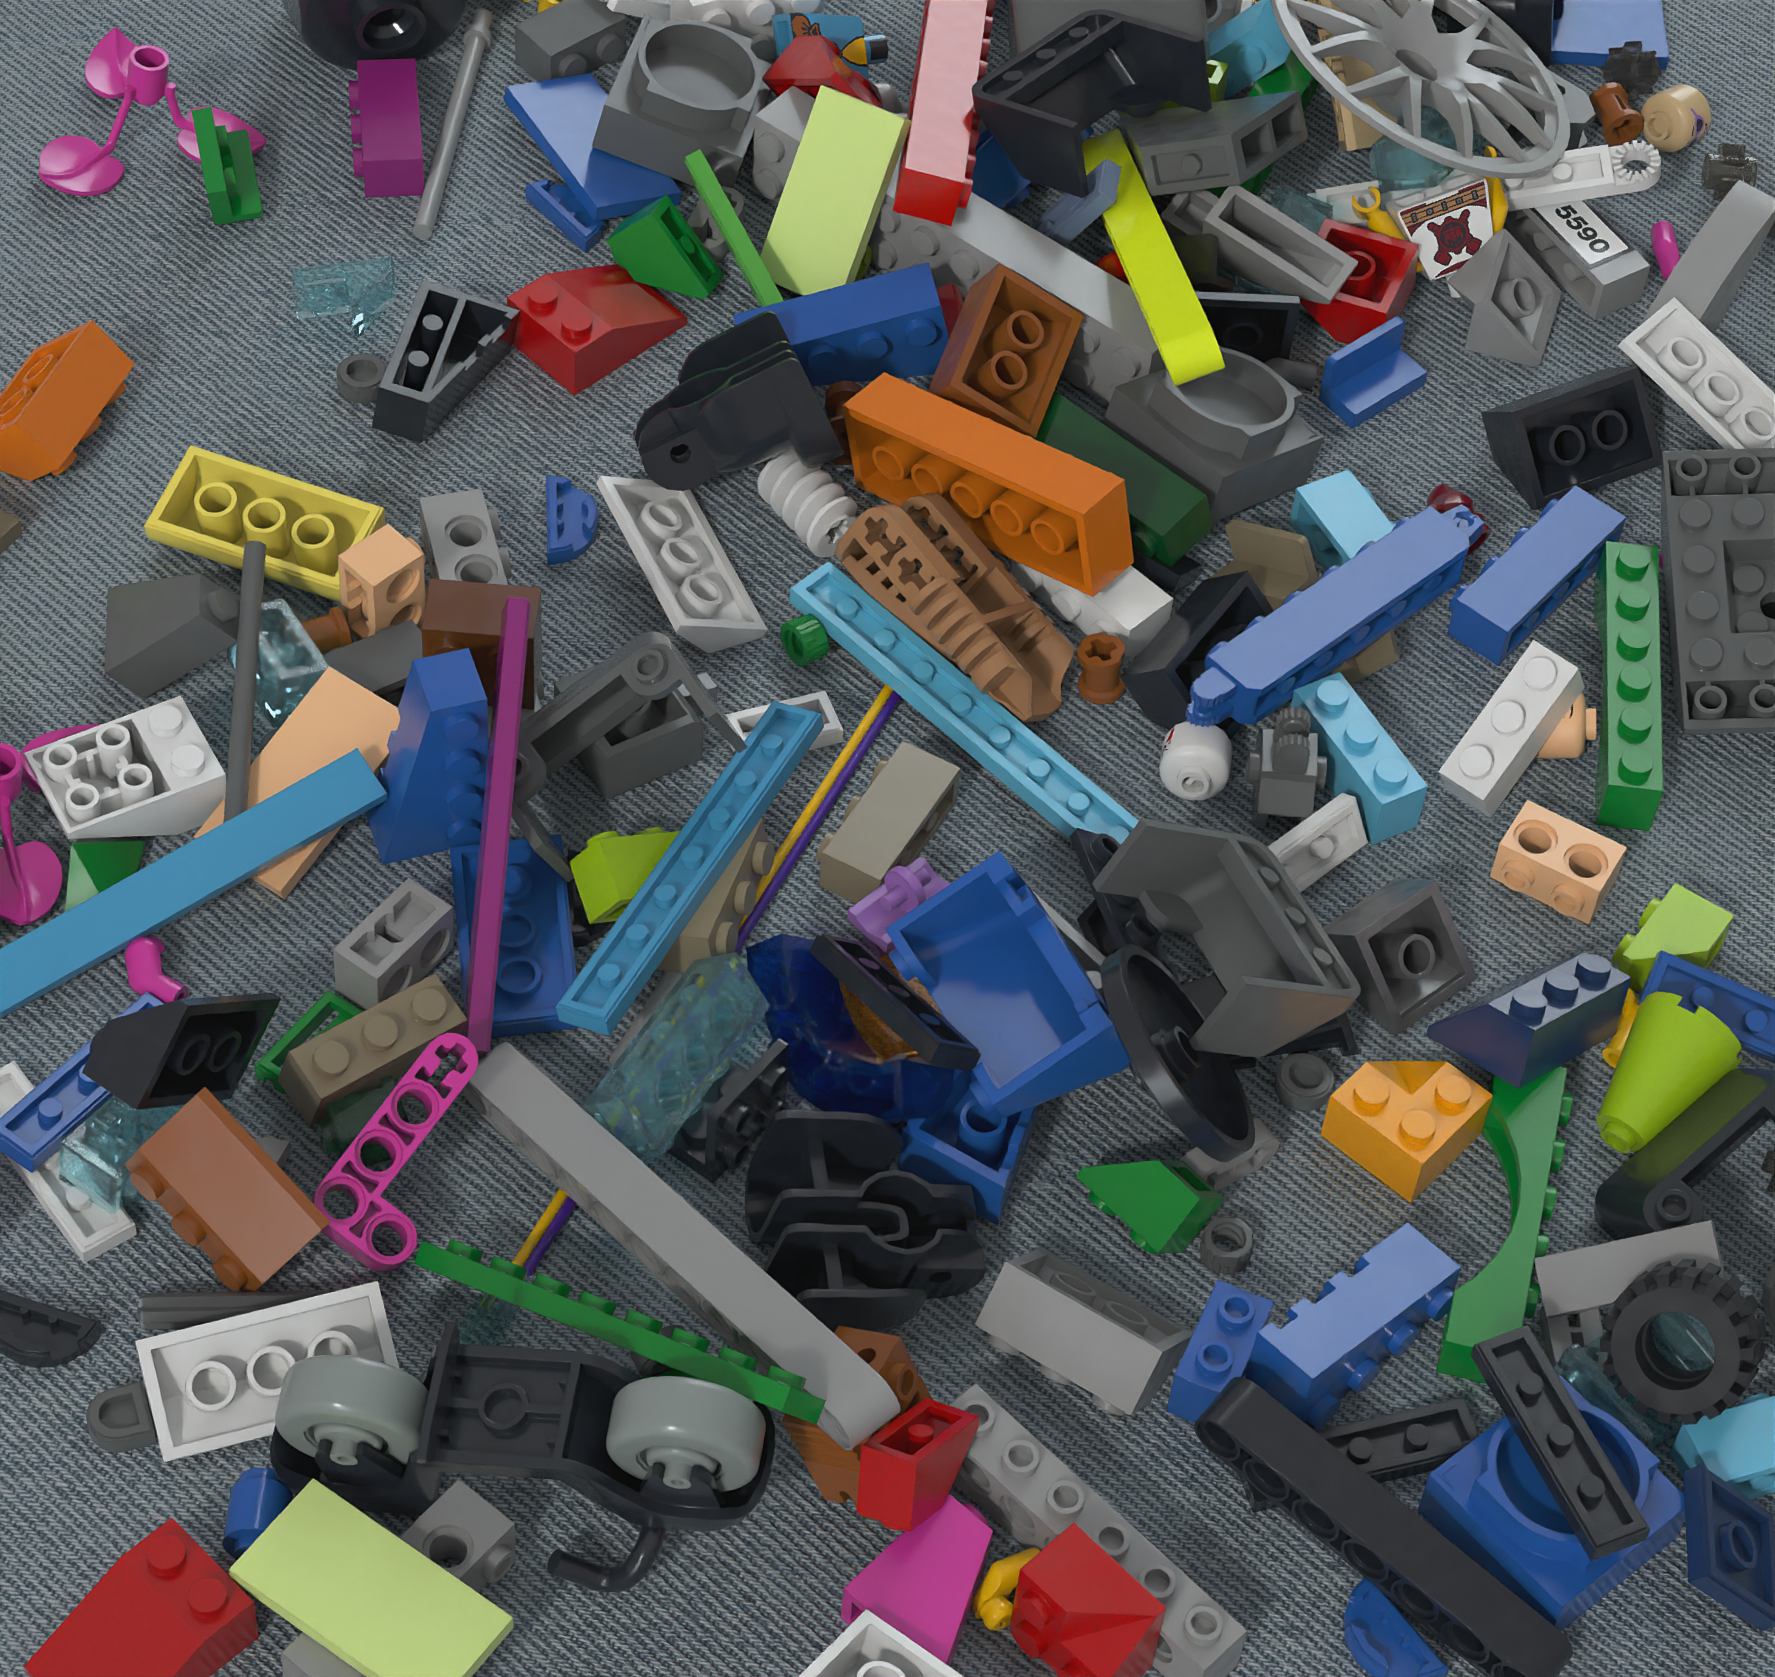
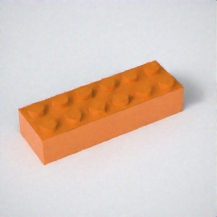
M882 373L842 405L856 487L899 507L911 497L927 493L938 494L952 506L987 548L1092 597L1097 595L1134 563L1125 479L887 373ZM921 510L924 514V518L928 519L930 515L929 510Z

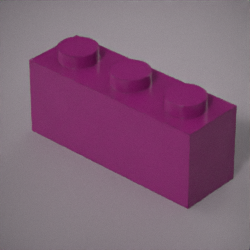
M415 59L357 61L358 81H348L350 110H360V114H350L352 144L362 143V148H352L354 178L364 177L365 197L423 195V152Z

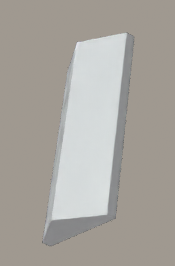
M1675 297L1618 345L1724 449L1775 448V393Z
M599 477L596 484L677 634L708 654L764 637L768 629L690 489L685 491L667 490L654 483L653 480Z
M378 1281L135 1341L148 1405L163 1463L273 1435L275 1413L284 1376L292 1365L303 1359L319 1355H349L382 1361L399 1369Z

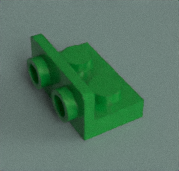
M211 107L192 110L205 187L214 225L262 217L263 210L248 132L246 130L227 132L226 125L216 126Z

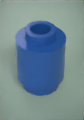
M268 1468L249 1469L240 1475L239 1482L231 1488L222 1544L224 1550L234 1557L236 1561L293 1500V1493L289 1486L276 1478L274 1470Z

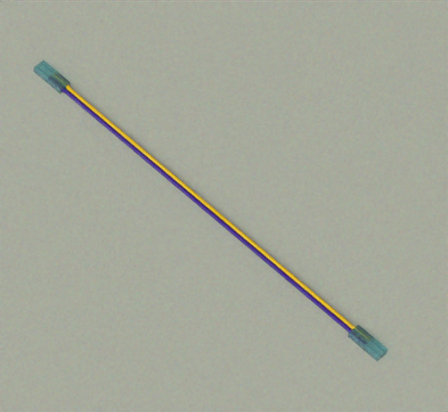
M987 548L996 559L1002 557V554ZM887 684L880 691L774 855L770 873L762 875L756 888L754 909L749 916L744 915L739 926L737 946L733 955L730 957L726 956L717 978L696 976L601 1123L617 1140L902 698ZM560 1188L511 1262L528 1269L523 1281L534 1284L535 1277L532 1276L534 1270L577 1205ZM481 1291L458 1327L460 1344L497 1346L521 1307Z

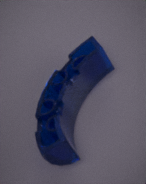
M779 934L746 948L748 979L754 1010L756 1013L765 1016L768 1030L772 1037L767 1048L769 1049L778 1038L790 1044L788 1068L791 1070V1076L788 1082L804 1099L823 1112L869 1114L883 1119L889 1124L907 1123L929 1118L944 1107L952 1092L954 1069L903 1059L886 1062L877 1055L855 1027L845 1005L839 980L809 953L814 940Z

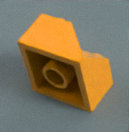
M1447 1061L1365 1062L1330 1096L1320 1135L1411 1203L1481 1134L1493 1095Z

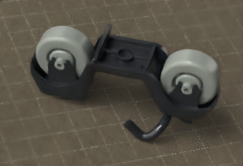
M447 1322L440 1344L432 1348L426 1372L417 1378L382 1361L349 1355L313 1356L292 1365L284 1376L275 1413V1428L269 1450L270 1462L276 1478L296 1492L300 1493L314 1478L358 1510L366 1512L422 1515L437 1500L442 1472L559 1480L626 1521L641 1526L638 1539L631 1553L618 1567L601 1566L560 1549H556L549 1558L547 1570L550 1574L595 1591L613 1593L629 1590L643 1579L653 1566L661 1550L667 1529L695 1531L724 1529L741 1522L760 1503L772 1468L775 1450V1425L770 1410L766 1405L757 1401H751L740 1393L722 1385L676 1376H659L643 1379L610 1359L583 1351L460 1344L457 1322Z

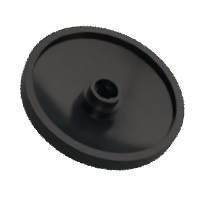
M1126 945L1106 957L1102 962L1100 973L1103 993L1116 1034L1130 1061L1129 1067L1137 1083L1144 1091L1151 1095L1172 1123L1193 1144L1211 1158L1226 1163L1250 1150L1255 1142L1254 1121L1246 1094L1228 1055L1197 1051L1189 1043L1190 1039L1206 1021V1018L1193 999L1159 960L1139 946Z

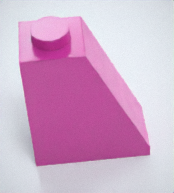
M948 1494L941 1509L913 1531L905 1530L844 1587L840 1618L850 1626L867 1609L951 1667L972 1607V1599L978 1590L988 1562L993 1530L989 1528L986 1518L974 1506L968 1503L961 1504Z

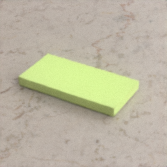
M820 86L760 255L775 284L805 296L854 282L912 123L911 120L830 87Z
M314 1478L229 1569L230 1578L239 1587L366 1677H472L514 1628L511 1615Z

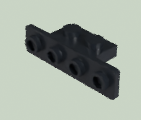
M1076 828L1069 838L1095 896L1093 902L1077 918L1085 939L1104 957L1110 956L1126 945L1139 946L1159 960L1179 981L1178 974L1170 965L1160 942V933L1147 919L1146 910L1139 898L1097 892L1092 885L1093 881L1121 845L1107 834H1096Z

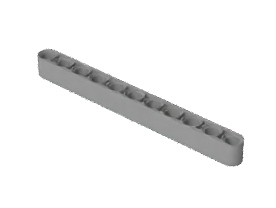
M504 1041L478 1059V1067L474 1075L462 1090L471 1106L737 1352L757 1359L758 1362L755 1368L763 1376H767L770 1366L773 1365L806 1378L807 1380L802 1391L826 1400L817 1425L838 1445L850 1451L901 1411L898 1399L890 1386L869 1364L516 1048Z

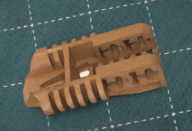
M927 493L909 498L900 507L893 504L880 505L867 509L856 519L838 542L834 553L868 595L954 667L970 676L971 682L982 694L988 693L991 698L1004 704L1023 723L1044 721L1061 707V683L1063 675L1073 658L1074 645L1062 631L1055 629V623L1049 616H1044L1040 605L1037 602H1032L1030 599L1031 595L1025 588H1021L1018 585L1019 581L1012 573L1006 571L1007 567L1005 564L992 555L942 496L935 493ZM923 509H928L930 512L927 519L929 527L926 528L921 524L924 518V514L921 511ZM947 530L948 535L943 537L940 532ZM957 548H961L964 552L960 559L963 566L957 567L954 563L957 557L955 551ZM920 561L923 566L918 573H913L916 569L915 564Z

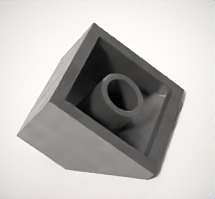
M1393 879L1323 927L1360 985L1361 993L1356 1001L1391 1034L1401 1033L1478 978L1436 880Z

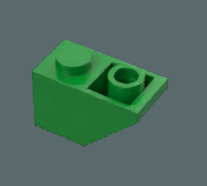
M1152 1160L1082 1167L1076 1175L1091 1190L1088 1193L1091 1202L1109 1215H1118L1131 1228L1129 1231L1131 1239L1142 1249L1155 1255L1161 1253H1183L1225 1199L1183 1160Z

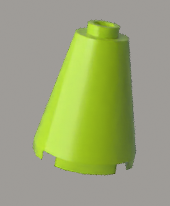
M1656 991L1647 995L1637 1010L1596 1118V1122L1602 1130L1600 1132L1601 1138L1608 1146L1618 1152L1627 1154L1630 1151L1638 1152L1724 1075L1737 1069L1741 1064L1742 1058H1737L1742 1049L1741 1044L1728 1026L1700 1005L1694 1014L1677 1006L1683 998L1679 995Z

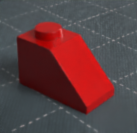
M925 1397L861 1445L856 1513L879 1520L887 1528L911 1532L941 1509L977 1432L979 1416Z

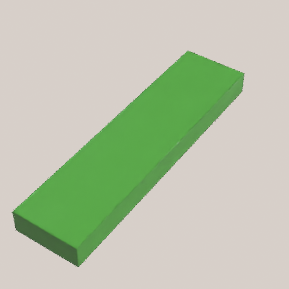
M701 149L686 156L684 162L692 182L760 306L764 307L784 301Z

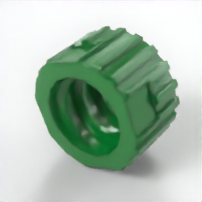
M809 613L795 617L783 623L782 627H780L782 646L790 660L798 666H806L827 655L829 649L827 635L823 625L812 614Z

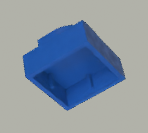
M1559 1374V1378L1649 1526L1650 1532L1646 1541L1590 1561L1506 1416L1429 1474L1418 1511L1445 1538L1557 1629L1562 1631L1677 1538L1685 1520L1684 1494L1657 1469L1660 1460L1622 1423L1607 1412L1592 1406Z

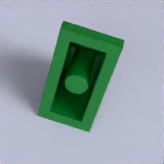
M667 194L623 220L606 240L611 247L615 261L629 272L635 282L703 299L711 294L724 276L721 269Z

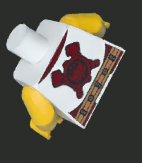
M1486 146L1484 157L1497 158V153L1493 147ZM1468 172L1386 202L1387 211H1381V195L1375 187H1368V192L1375 201L1374 205L1369 208L1361 207L1357 203L1356 198L1352 196L1353 213L1359 219L1368 220L1367 226L1370 231L1419 244L1416 272H1420L1429 280H1436L1445 276L1446 281H1448L1496 232L1503 230L1509 209L1500 178L1485 177ZM1447 282L1451 297H1461Z

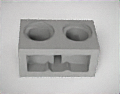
M408 878L333 949L336 991L367 1010L418 983L454 948L453 906Z

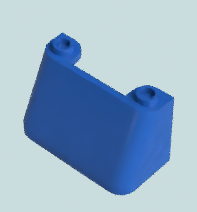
M1000 850L885 928L896 947L888 955L903 978L909 982L917 977L928 990L944 1018L979 1049L981 1053L977 1065L972 1068L977 1080L972 1082L969 1087L988 1114L997 1109L1006 1118L1120 1073L1129 1067L1130 1061L1116 1034L1106 1002L1039 899Z

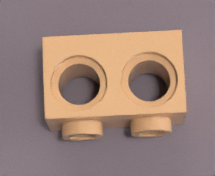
M389 524L338 555L341 610L345 616L350 634L358 641L374 635L383 628L393 627L410 619L414 621L418 629L422 628L426 605L425 600L427 599L424 577L425 556L420 546L412 538H404Z
M1527 800L1499 843L1490 877L1503 883L1511 890L1522 892L1553 907L1563 915L1572 916L1589 925L1616 882L1627 847Z

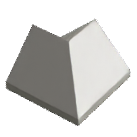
M1506 229L1496 232L1447 282L1473 309L1464 349L1534 367L1541 364L1562 291Z

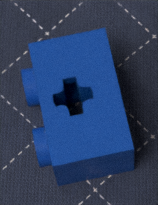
M1217 1280L1175 1372L1166 1412L1195 1423L1232 1378H1246L1257 1331L1269 1323L1274 1304L1273 1301Z

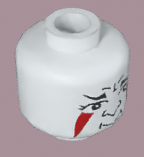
M1185 721L1175 725L1165 736L1159 764L1160 778L1167 790L1177 797L1187 800H1206L1220 793L1225 788L1230 776L1232 761L1230 739L1215 724L1214 726L1201 727V725L1195 726V724Z

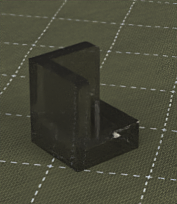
M1210 233L1169 236L1194 291L1233 292V281L1217 275V236Z

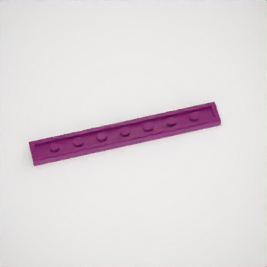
M508 597L501 614L464 1015L468 1020L462 1030V1036L468 1038L475 1046L478 1059L490 1050L531 603L528 602L529 599Z

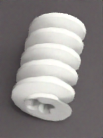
M791 448L773 457L767 463L757 480L758 492L762 499L771 505L774 512L778 516L783 517L786 525L790 529L795 530L798 538L802 542L807 543L808 548L815 556L821 558L835 555L834 552L838 542L858 518L855 517L857 504L851 497L845 496V492L839 484L832 483V477L827 471L820 470L821 466L813 469L803 466L794 448Z

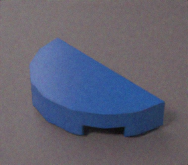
M550 179L526 185L525 198L584 253H587L599 243L604 232V219L594 221L568 186L550 185Z
M546 475L547 565L569 562L584 554L596 540L599 528V511L595 498L591 494L586 495L583 491L573 487L572 480Z
M1364 1578L1352 1590L1343 1617L1345 1643L1356 1663L1373 1677H1446L1449 1668L1392 1601Z

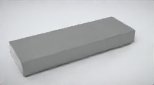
M1711 1220L1534 1258L1546 1317L1549 1319L1614 1306L1613 1302L1639 1275L1646 1270L1650 1272L1657 1264L1669 1260L1672 1266H1677L1682 1259H1696V1268L1704 1269L1710 1262L1722 1267L1718 1276L1726 1280L1715 1226Z

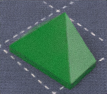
M105 837L81 838L72 843L65 912L138 872L146 848L145 841Z

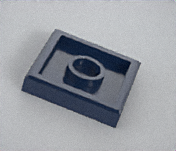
M1702 1465L1683 1471L1688 1583L1760 1631L1775 1627L1774 1515Z

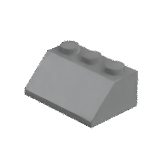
M1043 1247L1005 1262L975 1323V1326L990 1334L988 1337L989 1342L998 1349L1012 1355L1024 1353L1041 1363L1039 1369L1048 1378L1064 1385H1072L1074 1382L1093 1393L1091 1399L1097 1406L1107 1412L1123 1416L1125 1412L1132 1415L1149 1405L1184 1355L1193 1335L1191 1331Z

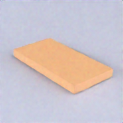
M328 667L250 765L247 810L358 748L377 778L379 769L386 767L390 753L387 743L390 733L397 730L401 719L398 708L333 668ZM225 798L195 834L194 839L223 824ZM342 826L250 878L281 898L286 899Z

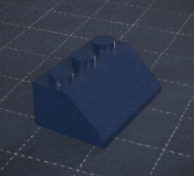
M1583 952L1527 973L1428 1026L1426 1036L1520 1089L1616 1034L1631 977L1612 967L1607 959Z

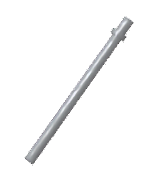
M486 9L475 11L472 24L465 28L463 34L464 52L413 226L414 235L421 239H428L432 236L484 50L490 47L492 41L490 27L493 15Z

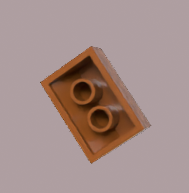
M999 263L970 287L927 392L1035 439L1084 316Z
M206 1087L169 1119L125 1163V1167L131 1172V1182L138 1192L150 1201L157 1200L173 1217L171 1223L177 1234L192 1246L198 1245L214 1262L212 1266L217 1277L223 1284L234 1291L255 1292L330 1223Z

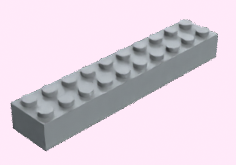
M791 86L755 115L752 188L779 204L816 100L795 86ZM900 153L867 244L872 249L871 261L878 267L893 272L929 262L936 289L951 282L967 297L970 287L997 264L1001 263L1084 316L1060 376L1070 381L1075 387L1085 390L1108 405L1116 386L1166 368L1131 286L973 192L970 194L966 210L956 209L952 226L892 211L901 159Z

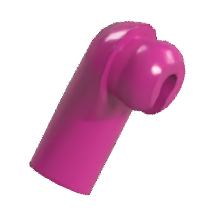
M1661 221L1651 228L1650 238L1662 278L1667 280L1681 257L1679 256L1673 225L1669 222Z
M154 936L138 937L128 945L125 952V962L131 989L140 995L147 991L164 1004L179 999H186L188 987L162 974L161 963L163 958L160 954L166 952L162 941Z

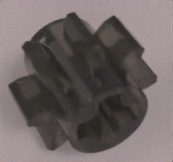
M1625 41L1623 47H1610L1608 49L1610 56L1600 69L1603 72L1606 84L1615 82L1622 85L1628 93V101L1637 100L1639 94H1652L1654 92L1652 86L1656 83L1659 75H1661L1659 63L1655 58L1656 50H1642V41Z
M1723 143L1718 144L1717 153H1706L1702 166L1701 182L1703 189L1714 190L1713 200L1722 201L1738 180L1755 187L1757 158L1756 156H1745L1746 145Z

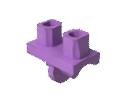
M921 856L907 867L898 865L885 874L884 884L848 909L847 920L863 933V942L881 958L889 957L888 953L896 948L885 928L951 884L941 879Z

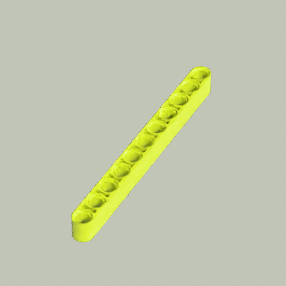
M1116 128L1087 139L1082 143L1086 176L1107 158L1121 167L1116 202L1103 212L1100 217L1174 386H1179L1224 369V360L1211 325L1119 129Z

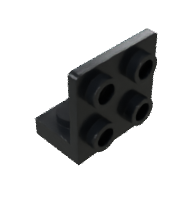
M778 1038L749 1069L731 1059L659 1133L658 1147L713 1184L728 1168L732 1170L737 1169L749 1155L753 1142L767 1129L773 1115L779 1111L788 1110L789 1104L786 1101L787 1083L791 1076V1070L788 1068L790 1044Z

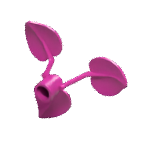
M115 27L95 46L87 60L84 73L87 85L98 95L111 99L124 96L106 144L100 149L94 141L86 137L67 135L58 137L43 148L39 158L38 177H41L42 181L49 186L72 195L94 196L110 191L121 181L124 167L120 161L109 155L114 151L132 101L150 106L158 103L163 96L167 99L174 124L182 129L177 136L179 149L187 157L201 163L192 110L207 107L192 108L188 112L187 118H184L175 96L176 85L167 81L169 69L168 54L157 46L135 45ZM212 108L216 126L226 125L227 132L246 130L248 132L252 155L264 148L267 139L255 128L228 112Z
M101 724L73 726L43 734L30 741L20 754L11 745L0 743V820L4 849L0 848V919L16 925H31L38 922L50 913L55 906L63 882L60 860L47 844L39 841L27 842L17 847L14 844L10 803L20 795L22 782L31 792L41 790L25 760L24 753Z

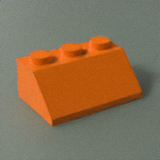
M93 320L35 348L0 394V471L30 482L50 472L54 476L59 475L75 460L77 453L73 449L78 442L89 437L101 424L102 419L98 415L102 409L112 404L125 391L127 385L123 380L135 364Z

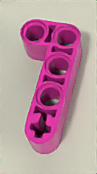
M446 1033L437 1036L430 1042L323 1179L311 1199V1202L330 1221L320 1232L363 1265L376 1272H390L398 1269L412 1255L417 1245V1232L414 1224L405 1214L382 1198L381 1194L467 1085L478 1067V1054L475 1046L468 1038L460 1034ZM450 1053L459 1061L455 1066V1070L450 1071L438 1088L435 1089L427 1082L440 1065V1059L446 1058ZM404 1098L419 1100L425 1106L427 1112L426 1121L417 1125L403 1121L397 1112V1102ZM369 1144H378L384 1147L391 1159L390 1168L381 1172L367 1169L361 1161L360 1149ZM332 1191H341L347 1194L353 1201L354 1214L344 1220L331 1217L323 1206L324 1195ZM381 1227L396 1231L402 1241L401 1252L394 1256H384L378 1253L371 1241L372 1232Z

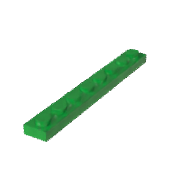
M450 1239L446 1250L424 1241L421 1244L414 1262L415 1265L704 1381L722 1385L749 1399L817 1425L826 1400L802 1391L807 1380L806 1378L773 1365L770 1366L767 1376H763L754 1372L758 1362L755 1358L722 1346L719 1356L715 1357L706 1353L710 1343L707 1339L676 1327L671 1339L659 1334L663 1325L661 1321L628 1309L624 1320L613 1316L617 1304L585 1291H582L579 1302L568 1298L572 1286L539 1273L534 1284L523 1281L528 1269L493 1256L489 1267L480 1264L483 1251Z

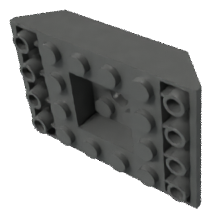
M1775 448L1662 451L1660 529L1674 709L1683 734L1775 732V619L1766 617L1760 609L1766 603L1775 602Z

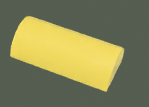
M190 445L144 528L146 535L152 541L240 570L243 568L244 544L249 541L262 542L266 545L265 578L341 603L338 555L385 526V510L383 507Z

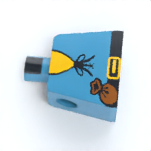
M798 12L772 15L777 59L796 36H824L828 38L840 50L841 55L839 58L850 70L860 73L868 82V65L885 63L888 59L886 38L882 34L864 36L863 23L860 17Z

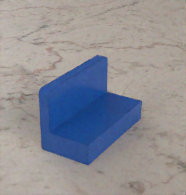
M1399 316L1390 319L1331 354L1326 360L1318 400L1352 429L1425 385L1428 371L1400 349L1406 322Z

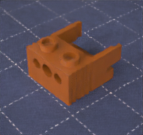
M838 1326L834 1334L887 1382L898 1399L901 1411L850 1451L843 1449L814 1423L787 1413L781 1422L787 1427L788 1434H791V1440L795 1441V1447L799 1449L800 1456H804L803 1461L824 1499L845 1504L850 1496L857 1508L861 1445L925 1397L933 1399L923 1379L918 1376V1370L914 1367V1362L910 1361V1354H906L907 1349L903 1346L900 1336ZM860 1514L862 1518H867V1519L876 1520V1519H873V1518H870V1517H868V1516H865V1515Z

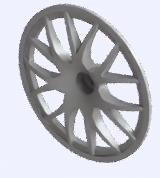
M1271 0L1274 16L1284 38L1312 76L1352 113L1402 146L1440 164L1464 172L1502 179L1525 178L1545 172L1559 161L1566 150L1570 138V119L1558 86L1530 47L1504 21L1479 1L1390 0L1393 6L1392 10L1383 0H1329L1346 13L1344 14L1304 0ZM1433 5L1456 19L1466 29L1459 33H1438L1431 16ZM1298 17L1316 24L1335 37L1311 46L1302 30ZM1331 56L1354 57L1368 63L1374 69L1375 76L1347 87L1333 74L1321 58ZM1477 67H1499L1511 70L1520 84ZM1372 97L1375 103L1386 113L1404 119L1405 128L1380 114L1362 99ZM1428 106L1434 108L1448 121L1455 135L1457 151L1440 146L1421 137V108ZM1524 107L1534 110L1537 122ZM1491 112L1515 126L1535 146L1524 153ZM1473 130L1487 139L1505 157L1491 158L1472 155Z

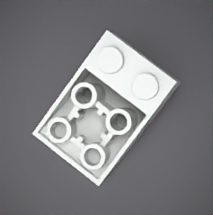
M181 695L24 753L26 762L68 839L178 835L202 826L225 798L226 774Z

